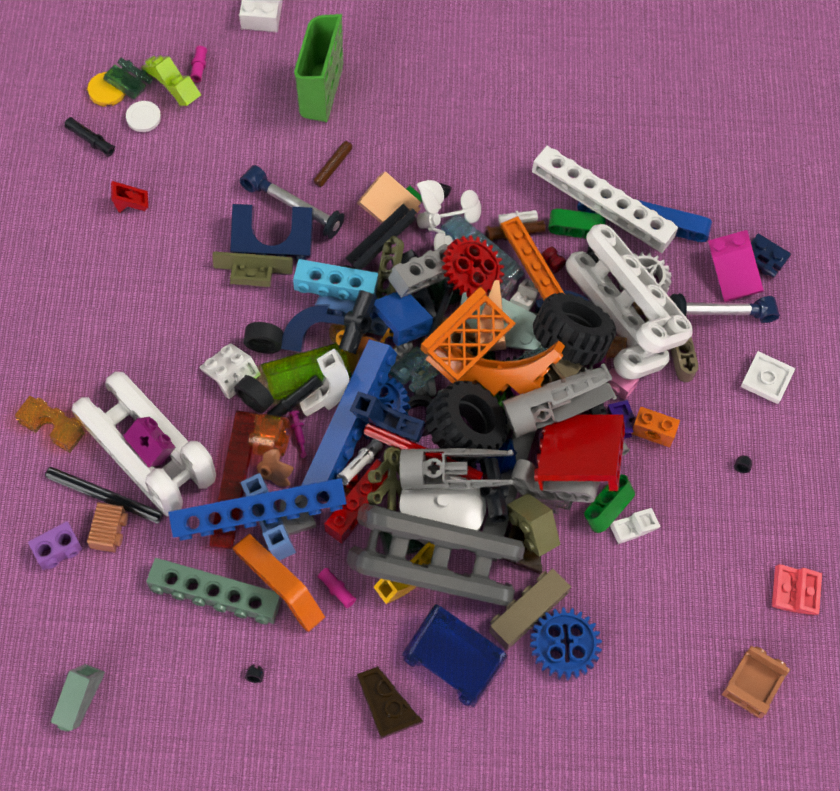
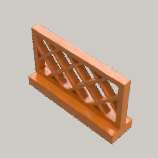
M479 287L421 343L420 350L426 355L428 354L455 381H459L516 323L488 298L486 292ZM486 303L491 308L492 315H480V307ZM467 319H477V329H465V321ZM480 319H492V329H480ZM495 319H503L508 326L505 329H495ZM453 333H462L463 343H450V336ZM465 333H477V343H465ZM480 333H492V341L490 343H480ZM438 347H448V358H439L434 351ZM451 347H463V358H451ZM465 347H478V355L475 358H466ZM451 362H463V370L456 374L451 369Z

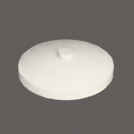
M435 465L434 467H430V471H432L433 474H436V471L440 470V467ZM447 475V480H467L458 475ZM427 476L426 484H445L442 482V477L433 479ZM480 488L403 489L400 496L399 506L401 513L478 531L484 521L486 500L481 496ZM418 538V541L425 545L428 540Z

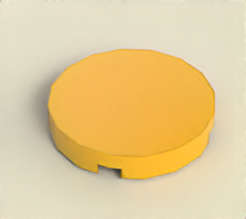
M103 72L95 75L88 83V93L90 99L95 104L100 106L111 104L113 106L123 100L126 95V85L123 78L118 74Z

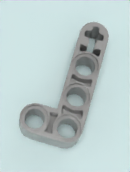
M524 459L516 461L510 480L514 482L513 486L521 495L529 493L536 499L594 502L600 481H545L542 491L539 489V483L535 482L534 471L537 469L535 465Z

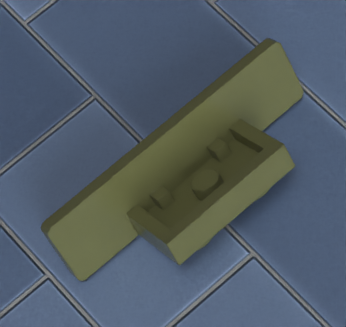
M216 251L212 255L214 268L232 270L230 284L270 287L273 273H293V258Z

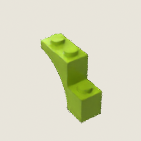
M151 56L145 61L146 64L141 67L145 74H149L161 82L180 106H188L201 96L190 76H182L170 56Z

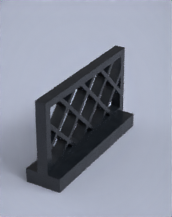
M403 203L345 257L347 261L356 269L362 270L383 250V245L392 236H399L417 219L415 217L417 212L413 208L408 209Z

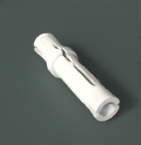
M373 439L366 448H362L358 455L337 475V479L342 478L343 485H347L366 464H370L374 460V456L383 448L382 442Z

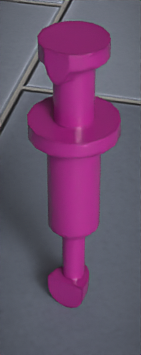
M292 411L289 413L293 420L290 428L294 430L297 445L301 448L302 454L300 456L305 459L307 453H305L304 449L305 439L302 430L304 423L299 422V411Z

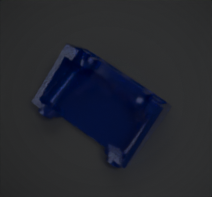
M437 604L429 611L402 653L403 660L412 667L415 665L424 666L456 689L459 695L458 700L468 707L471 705L474 708L503 669L508 657L500 647Z

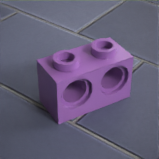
M68 521L28 542L43 570L56 567L60 561L66 558H73L82 550ZM65 539H71L68 545H61ZM45 550H51L49 555L42 556V553Z

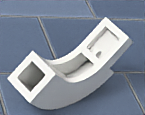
M335 348L317 359L325 377L322 381L323 385L300 402L302 411L307 417L324 406L328 411L340 402L347 388L349 375L340 354Z

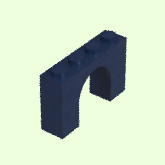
M232 204L230 252L280 257L295 256V260H307V257H312L314 209L312 207H292V227L288 238L281 244L269 246L261 243L255 236L254 206Z

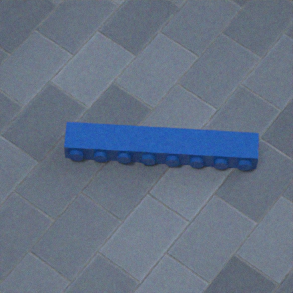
M368 340L301 486L335 480L337 475L347 466L366 422L356 417L350 411V408L358 391L379 399V393L387 382L390 369L396 362L397 353L390 345ZM320 491L317 499L327 503L329 501V494L326 491Z

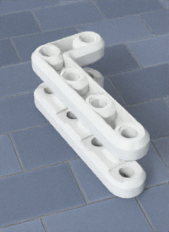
M604 224L594 225L587 233L586 238L588 245L595 252L599 261L596 263L586 252H574L566 261L567 272L588 299L597 307L602 308L605 313H608L610 319L615 323L617 335L628 347L622 349L614 358L613 363L617 374L624 379H638L660 371L669 362L670 357L667 350L681 346L691 338L693 333L692 325L616 232ZM609 272L614 275L624 289L622 293L607 276ZM634 301L649 319L647 322L643 321L632 306Z
M114 372L106 378L105 386L107 390L111 391L118 399V404L106 413L99 407L97 408L89 397H81L73 403L72 412L77 420L165 516H169L168 512L182 509L183 500L179 487L191 478L198 485L199 489H207L215 482L216 472L213 460L206 448L198 441L188 442L125 373ZM128 415L134 420L151 417L157 422L158 427L163 433L170 437L171 442L176 447L170 454L172 460L163 468L148 467L116 429V425Z

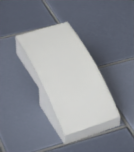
M525 279L519 285L517 293L510 299V302L529 311L540 293L531 280Z
M652 508L635 512L631 517L614 521L610 525L618 544L638 538L661 527Z

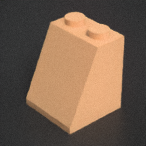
M386 171L377 177L357 201L360 207L381 223L403 203L408 209L413 208L417 213L421 209L418 207L421 202Z

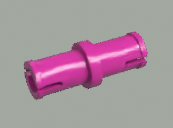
M197 46L195 48V55L191 61L192 70L190 78L196 83L201 82L203 70L206 67L207 49L204 46Z
M329 568L323 569L318 574V578L329 588V593L332 596L335 595L345 608H349L355 603L356 597L346 589L345 583L342 580H338Z

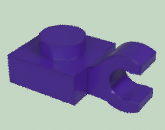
M628 400L609 404L607 407L609 415L623 414L624 439L632 437L631 433L634 431L630 422L634 421V415Z

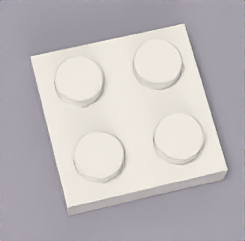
M758 351L741 387L779 404L795 368Z

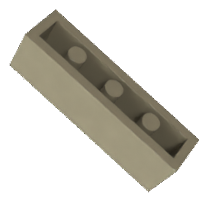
M553 568L548 573L544 571L536 579L538 582L533 587L531 585L526 587L518 601L514 599L506 606L505 609L507 611L503 615L497 614L490 621L489 633L506 650L510 649L538 622L539 618H543L546 612H549L569 594L571 586Z

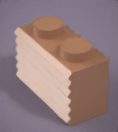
M97 503L87 540L91 549L115 553L117 546H121L123 534H120L122 526H126L128 521V514L123 506Z

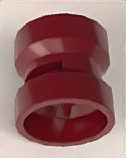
M553 246L547 248L541 254L553 274L560 271L566 264L567 260L563 256H559L558 251Z

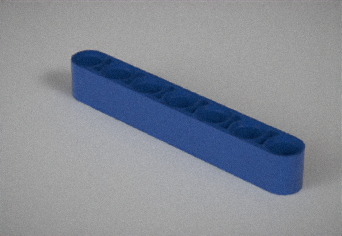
M640 201L645 207L656 211L658 215L678 226L676 237L696 242L708 241L712 226L711 219ZM578 202L577 209L580 212L598 214L586 205Z

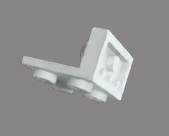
M232 343L224 346L221 351L207 359L200 366L202 372L218 383L223 394L228 399L236 394L234 387L245 375L252 376L255 379L261 375L252 357Z

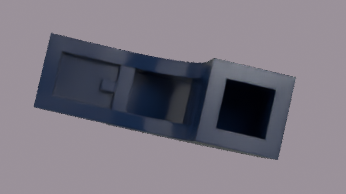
M330 304L314 305L302 310L286 326L282 337L281 349L303 351L306 333L313 324L327 322L344 325V318L346 316L344 311L332 310V313H329Z
M359 391L350 408V411L364 422L371 423L419 443L427 425L425 421L400 413L383 404L377 397Z

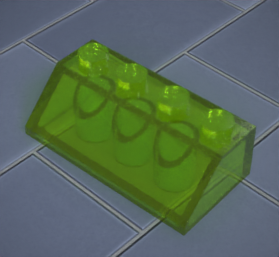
M337 343L260 365L268 391L274 399L280 400L293 393L314 374L323 381L325 376L320 369L317 359L334 348L340 354L349 378L352 377L346 353L339 348Z

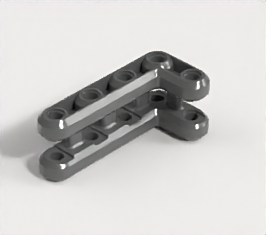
M364 503L359 507L357 520L360 525L371 529L366 548L354 545L348 551L346 561L353 570L376 578L507 606L513 601L515 590L512 584L496 582L489 578V573L494 558H506L515 563L523 559L525 547L522 541L413 516ZM381 531L390 533L393 536L387 555L375 550ZM419 538L434 544L430 564L423 563L419 565L406 560L405 557L411 539L418 540ZM463 548L475 553L476 557L472 573L459 574L447 568L452 549L459 550Z

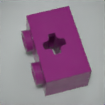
M151 417L136 419L123 436L148 467L162 465L176 448L171 442L170 437L163 433L158 427L157 422Z

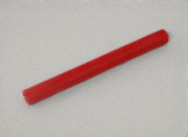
M368 423L364 429L365 435L400 450L428 449L371 423ZM426 453L427 460L436 458L442 462V454ZM447 457V462H458ZM468 466V475L458 476L467 480H481L483 473Z

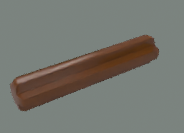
M344 141L314 178L315 185L322 187L352 150L351 143Z

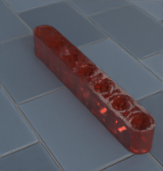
M239 410L235 413L217 502L242 498L244 495L241 482L247 479L258 423V413ZM234 508L232 511V517L235 520H239L240 508ZM215 512L213 524H219L221 522V515ZM222 528L214 530V534L210 536V547L232 550L236 530L223 532Z

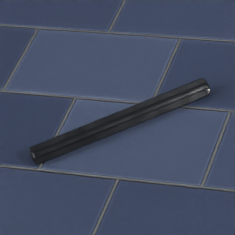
M49 467L45 473L47 479L108 504L123 506L126 511L152 522L160 523L162 520V511L53 467Z

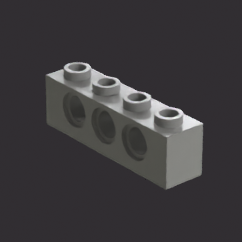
M447 244L440 246L435 251L429 250L419 258L413 257L405 264L399 263L392 268V273L388 280L401 298L447 278L444 277L447 270L442 269L445 263L441 261L445 256L443 253L447 249Z

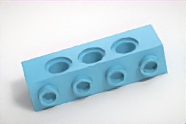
M298 259L293 278L294 290L301 293H314L323 297L331 296L341 300L356 301L359 290L376 294L378 273Z

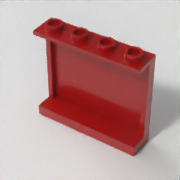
M623 414L575 415L566 420L542 427L544 438H540L541 453L537 454V465L539 467L534 471L535 482L539 483L540 490L543 491L545 481H608L609 491H618L625 436Z

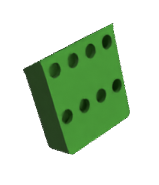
M342 14L317 16L307 26L294 70L299 112L304 118L328 122L343 69Z

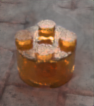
M256 414L254 433L251 432L249 436V445H253V454L263 456L268 450L278 449L281 459V456L285 455L288 447L289 435H286V428L290 429L289 419L268 414Z

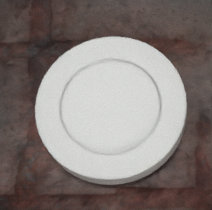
M139 101L128 108L126 120L133 130L148 132L158 126L161 114L159 108L154 103Z

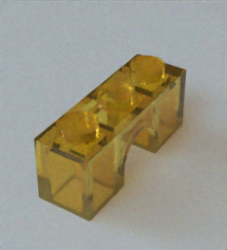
M29 396L15 414L19 424L35 433L45 424L55 425L49 436L53 444L69 453L72 452L85 434L82 423L74 417L71 419L66 417L65 413L56 407L52 409L48 406L47 402L39 397L35 399Z

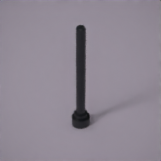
M447 277L444 282L445 293L427 338L441 325L452 295L459 291V288L453 290L454 283H447L450 277Z

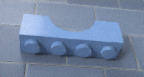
M260 473L241 482L246 497L270 492ZM257 503L253 507L255 515L262 516L265 509L262 504ZM278 517L279 522L266 524L265 520L259 521L267 546L276 559L280 561L296 553L281 517Z

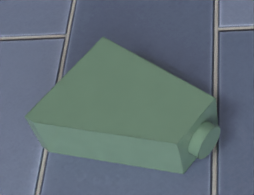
M87 664L70 670L51 723L56 724L58 729L67 732L79 727L105 672Z

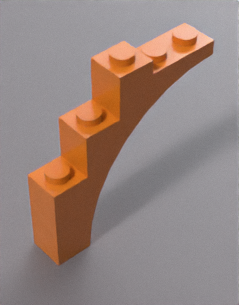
M558 340L547 350L533 357L516 361H495L481 358L459 381H471L472 384L479 382L493 396L499 391L503 393L509 385L519 394H525L542 387L543 376L550 369L548 366L551 363L557 364L563 357L562 351L565 345ZM438 347L434 353L439 358H448V347ZM451 347V358H463V350ZM466 352V358L476 357ZM429 355L426 357L425 360H427L451 383L456 382ZM451 362V369L456 374L460 373L463 370V362Z

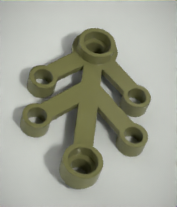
M388 447L384 452V461L376 470H371L368 473V480L371 483H379L382 481V475L388 470L386 480L375 492L368 494V502L371 505L380 504L383 496L388 491V509L396 511V493L399 496L398 503L400 505V496L403 490L400 477L399 481L396 477V471L400 476L401 450L398 448Z

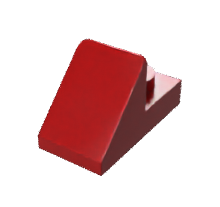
M115 181L111 182V200L119 213L126 207L142 211L148 209V191Z

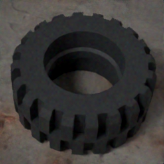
M555 293L544 300L533 322V332L537 341L541 342L545 349L550 348L558 340L563 343L565 347L562 351V360L586 366L587 364L594 365L603 360L616 336V326L608 313H605L599 306L594 305L593 302L569 293Z
M456 381L448 385L430 401L426 410L427 431L431 434L433 443L437 444L439 449L473 448L498 450L502 447V444L507 439L508 426L506 424L508 421L507 417L503 414V407L498 404L497 398L493 397L489 390L481 388L482 386L477 383L472 384L471 381ZM461 416L470 423L472 429L466 425ZM488 457L449 458L458 462H468V465H475Z

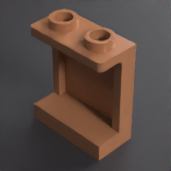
M750 646L722 695L761 719L768 712L770 703L790 669L786 667L783 661L766 655V651L762 648Z

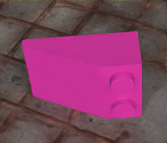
M747 230L708 241L724 302L764 292Z

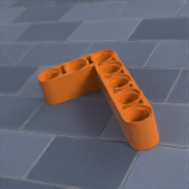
M247 534L232 547L237 556L285 601L297 621L307 632H310L325 618L306 586L252 535Z

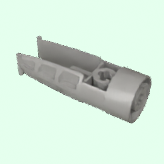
M603 363L601 368L568 376L545 384L543 387L502 401L515 437L518 438L541 427L566 420L611 398L616 400L617 397L610 384H604L612 380L606 365Z
M473 448L402 449L400 454L402 489H464L514 485L512 480H447V475H468V462H447V457L513 456L514 453L512 450ZM426 453H442V462L436 458L427 460ZM434 463L440 467L436 474L430 471V467H434ZM427 476L433 479L442 477V482L445 484H426Z

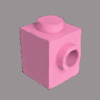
M611 368L609 373L612 376V380L608 381L615 395L626 400L636 388L640 378L624 379L617 374L614 368Z

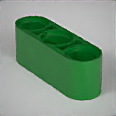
M553 209L550 212L548 231L556 235L587 239L586 235L592 226L598 224L606 225V218L595 213Z
M620 475L618 491H609V485L607 484L595 498L594 502L585 510L584 516L595 533H602L608 529L634 498L635 491L626 475Z

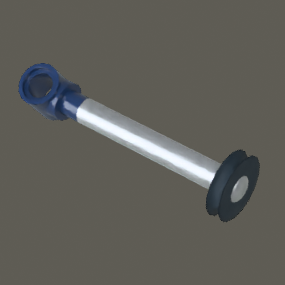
M252 165L239 180L242 187L249 192L264 191L290 207H312L314 209L313 220L324 226L323 236L328 235V239H332L339 232L345 217L343 213L340 214L336 210L329 216L269 182L265 172L259 166Z
M673 293L670 296V299L685 317L686 315H754L755 318H760L762 323H770L780 317L776 299L773 296L762 297L754 303H686L683 294Z

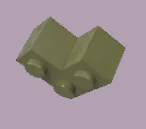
M529 493L507 504L509 521L512 525H516L523 531L525 536L524 544L530 552L533 551L540 557L561 545L552 509Z

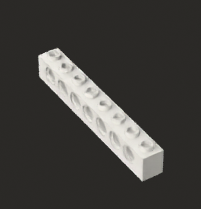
M546 146L534 160L532 168L534 174L657 251L663 253L674 239L678 226L672 221L666 220L658 215L656 211L645 207L640 201L632 199L622 190L616 189L606 180L595 176L590 170L576 164L574 160L566 158L556 149Z

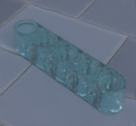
M459 214L451 216L441 225L440 228L445 232V236L450 235L453 240L456 238L460 239L462 236L467 238L472 235L473 240L478 236L481 243L487 240L486 246L493 245L492 251H498L496 257L502 258L499 264L504 266L501 272L505 275L501 279L503 280L502 284L506 287L511 288L524 276L525 271L521 265Z

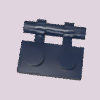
M759 233L751 242L757 268L765 276L768 274L775 278L778 271L774 270L773 267L780 271L790 258L791 253Z

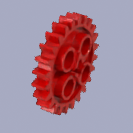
M472 235L467 238L465 236H462L460 239L456 238L447 246L443 253L445 256L441 260L445 263L442 269L447 270L444 277H450L447 283H454L453 290L459 288L460 295L466 292L467 298L479 287L486 292V296H489L494 281L499 280L500 284L503 282L501 278L505 274L501 270L504 266L499 264L502 258L496 257L498 251H492L493 245L486 246L487 240L481 243L478 236L473 240Z

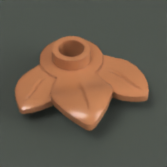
M278 449L266 451L263 455V460L257 465V472L264 479L271 480L280 487L289 486L290 482L287 477L291 475L294 467L279 461L280 452Z

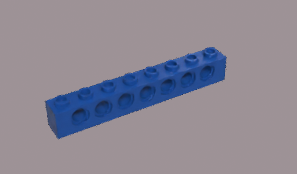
M340 478L170 511L168 514L173 538L179 537V540L182 541L192 539V534L201 533L202 537L213 535L214 530L221 528L223 532L236 530V525L244 524V528L257 526V521L262 520L269 524L279 522L278 517L287 516V520L300 518V513L308 512L310 516L322 513L321 509L329 507L330 512L341 510L343 505L347 504L343 480ZM320 491H326L329 494V501L325 504L320 503L317 499ZM299 495H304L308 500V504L304 508H300L296 504V498ZM278 499L286 503V509L283 512H278L274 507ZM257 503L264 506L265 511L262 516H257L253 512V507ZM234 508L242 510L243 517L240 520H235L232 517ZM213 512H218L221 515V522L219 524L211 522L210 516ZM192 516L197 517L200 521L196 529L189 525V519Z

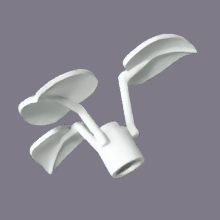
M433 180L417 183L423 205L426 209L424 213L418 214L417 224L421 229L428 228L429 231L437 232L434 238V250H437L444 244L449 245L453 242L450 235L445 236L444 231L435 228L440 224L441 218L464 213L467 223H474L479 219L481 204L478 195L473 190L463 192L461 196L463 210L438 214L439 209H441L440 204L444 200V192L441 185Z

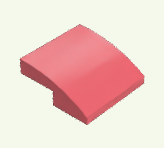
M781 564L776 565L772 607L796 613L819 615L822 573L806 568L798 570Z

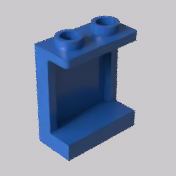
M397 292L376 299L370 314L372 319L380 317L394 332L393 342L396 346L428 334L433 322V317L411 294L401 298Z

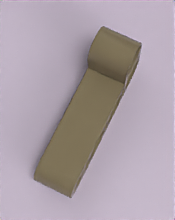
M691 336L685 344L670 349L676 375L682 382L692 381L699 368ZM679 350H684L687 353H681Z

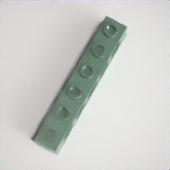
M159 558L154 559L146 581L150 591L163 595L164 592L171 594V597L183 601L185 598L192 600V603L204 607L206 604L213 606V609L225 613L227 610L234 612V615L246 619L248 616L255 618L256 622L265 625L268 622L274 624L282 598L275 591ZM172 577L178 578L176 583L172 585L167 584L168 579ZM197 583V589L192 591L187 589L190 584ZM212 589L219 590L218 595L213 597L209 596L208 593ZM233 595L240 596L239 601L234 603L230 602L229 599ZM253 601L261 602V606L255 609L251 608L250 604Z

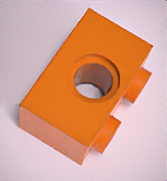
M640 406L633 425L634 432L631 434L670 448L680 420Z

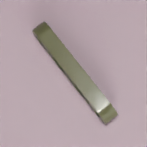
M392 236L383 245L378 270L376 299L385 297V295L382 296V293L390 295L395 292V288L391 283L384 290L383 283L388 280L392 273V268L387 270V263L393 260L394 267L401 263L404 243L396 236Z

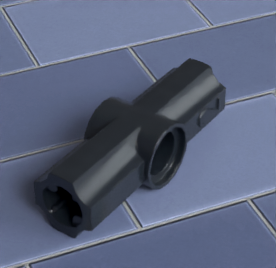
M359 290L353 310L349 311L344 318L346 329L339 345L340 349L356 354L363 334L367 333L371 327L372 320L370 314L377 298L376 295Z
M491 457L480 461L483 480H501L497 458ZM508 485L480 488L481 496L487 500L492 523L505 522L509 519L505 501L509 492Z

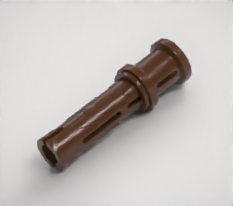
M544 220L523 223L529 234L544 233L546 231ZM485 226V236L488 243H492L494 240H508L500 226Z

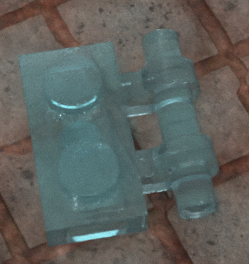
M417 346L391 367L389 375L404 385L411 380L413 383L409 385V389L415 392L418 388H423L430 378H435L439 371L425 360L428 354L423 353ZM422 370L426 371L421 376L418 374Z

